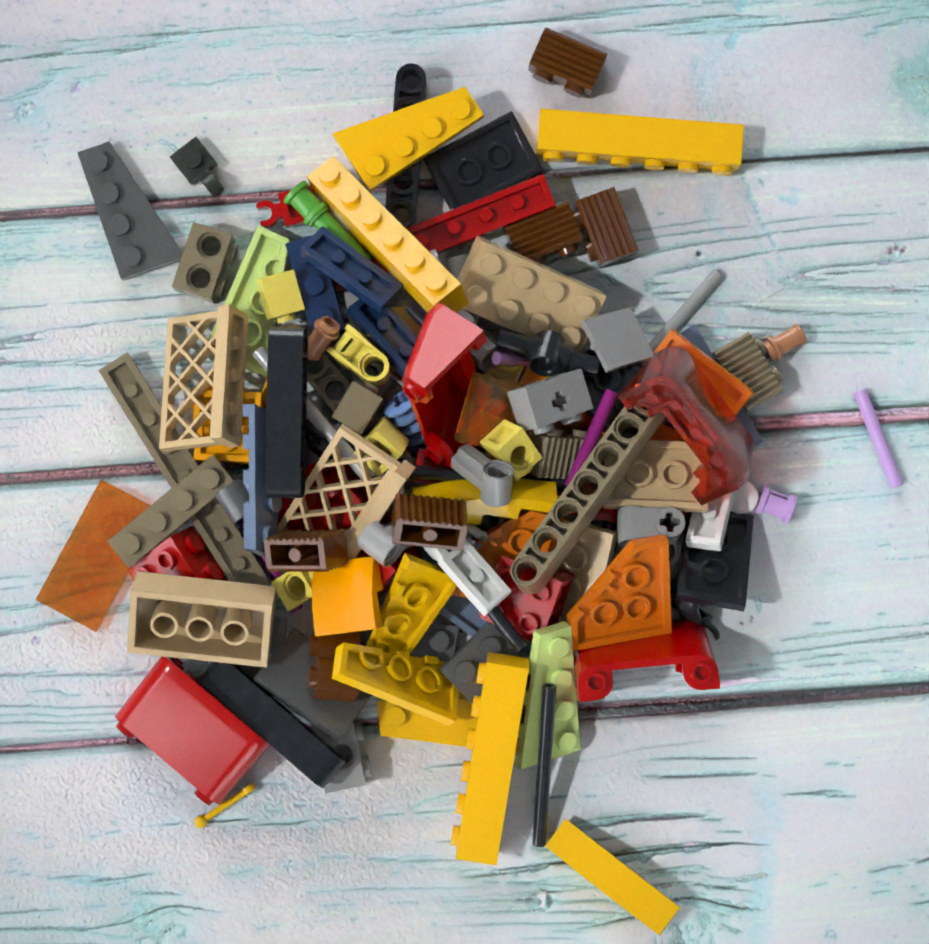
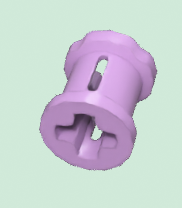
M764 484L759 492L754 513H767L780 518L781 522L786 524L792 516L797 496L781 494L770 490V486Z

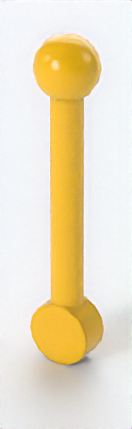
M252 782L207 814L198 815L194 820L195 826L200 829L205 828L210 819L257 787Z

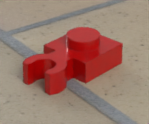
M308 186V189L313 193L311 186ZM291 190L278 193L280 203L274 204L271 201L264 200L256 204L258 211L269 209L272 212L269 219L260 221L261 227L271 228L281 219H284L286 228L304 224L302 215L292 205H286L283 202Z

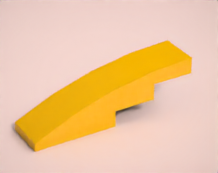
M520 478L518 481L513 479L511 501L502 507H492L484 504L480 500V489L467 479L413 487L411 495L415 494L416 496L421 494L423 497L428 495L430 498L433 496L437 498L449 497L452 500L457 498L458 501L464 499L466 501L467 523L476 525L481 524L483 514L518 520L521 509L548 513L558 500L556 482Z
M567 819L563 821L545 845L546 848L658 935L663 933L681 909V907L632 868L620 861Z

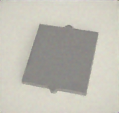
M630 307L588 318L581 322L592 344L590 348L596 352L606 373L650 360L655 356L644 335L645 330L640 328Z

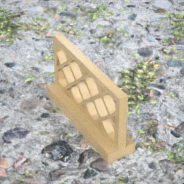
M228 304L218 306V311L168 318L159 441L160 450L174 451L224 445L229 448L241 446L248 314ZM217 321L216 333L209 340L203 332L212 322ZM189 326L193 331L181 344L178 341L179 327ZM200 338L206 345L194 359L188 350ZM213 352L215 354L214 366L207 373L201 365ZM185 356L190 365L179 377L176 374V365ZM198 371L204 378L192 391L186 383ZM211 385L213 387L212 399L205 406L199 397ZM183 389L188 397L176 409L174 407V397ZM195 403L202 411L190 424L183 416ZM209 418L211 420L210 436L201 437L197 430ZM180 421L186 430L178 440L171 441L172 430Z
M342 424L308 476L304 497L293 500L278 524V533L288 530L286 526L290 520L303 518L305 528L314 531L310 517L326 515L329 529L331 531L337 530L333 514L348 512L352 526L349 529L342 530L346 535L348 559L357 558L362 551L357 546L360 534L370 523L374 521L381 522L394 502L395 495L402 490L416 467L405 459L402 463L398 462ZM342 437L355 446L357 456L341 458L338 444ZM333 453L334 459L328 460ZM377 460L389 469L384 476L371 478L366 461ZM359 463L363 479L348 481L344 465ZM336 466L340 483L325 485L321 472L322 469ZM316 480L317 486H312ZM378 484L377 488L374 491L373 485ZM365 486L369 500L366 503L354 504L350 488ZM342 489L346 505L331 507L327 491ZM319 492L323 509L308 510L305 499L306 494ZM300 506L301 512H296V510ZM362 510L357 517L356 511Z

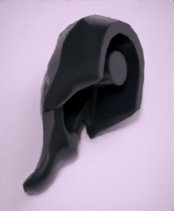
M677 577L671 580V608L675 609L684 620L702 624L711 631L715 640H719L720 632L713 624V615L700 608V606L705 607L706 605L675 600Z

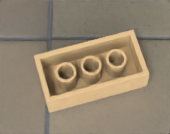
M478 235L457 278L461 283L468 303L463 309L528 337L531 334L536 335L543 330L558 332L564 337L565 344L570 345L571 349L581 352L588 337L581 322L598 316L607 297L597 288Z
M137 571L130 590L127 653L267 668L272 645L276 586Z

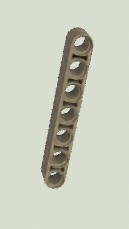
M643 385L634 392L513 561L510 574L522 592L536 594L546 586L665 419L667 406L663 393L658 387ZM648 400L659 402L652 410L641 408ZM628 428L639 430L633 438L626 439L621 436ZM614 455L618 457L617 463L611 467L601 465L603 459L607 456ZM594 483L598 485V489L594 494H581L583 487L587 484ZM566 513H578L577 519L570 524L561 522L563 515ZM546 541H557V546L553 551H541V547ZM526 569H537V574L532 580H521V575Z

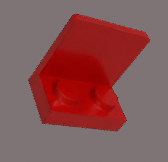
M502 555L498 559L495 572L511 589V593L498 606L520 635L532 642L534 630L558 623L575 574L561 570L551 577L540 592L526 594L517 587L510 574V568L515 559ZM526 569L521 575V580H532L537 574V569ZM479 613L481 619L494 624L487 614L483 616Z

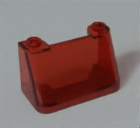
M672 345L655 353L619 394L618 398L628 410L636 405L649 409L647 414L650 418L662 412L665 414L702 463L693 472L700 481L691 491L701 506L738 490L750 475L754 452L753 438L685 349Z

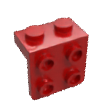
M193 526L170 536L148 552L133 567L128 569L133 581L137 571L228 581L221 567L207 549L203 538Z

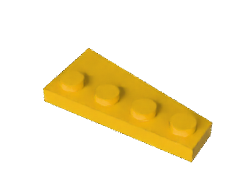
M462 87L332 133V136L371 193L483 119L484 114L466 87Z
M404 553L380 611L383 627L372 631L366 646L382 648L383 652L395 653L397 651L408 652L410 655L457 585L440 566Z
M344 642L336 647L332 679L449 726L456 722L459 690L439 670L446 661H440L438 657L428 655L423 658L410 656L408 652L402 651L388 653L383 652L382 648Z
M460 691L456 722L449 726L386 700L376 701L380 736L466 747L468 729H476L477 717L471 716L472 704ZM517 738L515 753L520 751L519 738Z

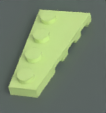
M258 225L223 305L230 304L248 314L245 369L267 377L265 369L252 355L260 347H264L268 352V333L270 327H275L276 318L266 319L256 280L284 272L287 256L285 244L289 243V239ZM216 321V323H215V325H214V328H213V330H212V332H211V335H210V337H209V340H210V339L215 335V333H216L217 321Z
M565 621L534 630L528 671V674L531 675L528 691H525L523 702L526 706L524 723H520L519 726L520 751L515 753L514 765L520 770L536 765L538 762L542 685L545 683H553L557 686L552 759L581 750L571 626Z

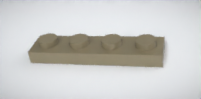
M216 455L210 456L107 542L128 568L133 567L148 552L161 544L216 499L214 495L235 481L234 477Z

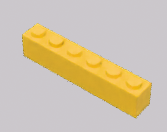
M540 108L536 156H543V160L547 162H563V158L577 159V163L582 165H595L597 161H609L611 166L628 168L631 166V163L644 164V168L648 170H664V166L678 167V171L683 173H696L698 169H711L714 175L728 176L732 175V171L737 172L741 166L744 124Z
M334 156L307 176L314 195L321 202L326 201L329 204V212L396 280L403 284V288L427 312L437 303L445 305L456 313L468 305L461 283Z
M488 652L486 663L479 662L476 683L483 685L481 696L474 695L471 716L477 717L476 729H468L466 749L472 750L470 761H463L461 781L467 782L465 794L458 793L455 814H462L460 826L453 825L450 846L457 847L455 859L497 865L529 671V658Z

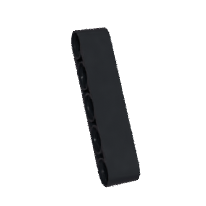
M414 63L405 64L397 71L393 112L426 100V73L419 65ZM408 76H416L421 81L419 86L414 89L404 87L402 82ZM421 160L387 181L385 208L391 214L400 208L408 210L411 214L408 221L401 223L405 228L415 225L417 220ZM401 175H407L412 178L413 183L408 189L401 190L394 185L396 178Z
M270 327L268 333L265 490L267 498H303L305 495L308 333L306 327Z
M209 662L196 677L203 687L319 787L324 788L346 762L337 751L276 698L253 682L254 679L238 665Z

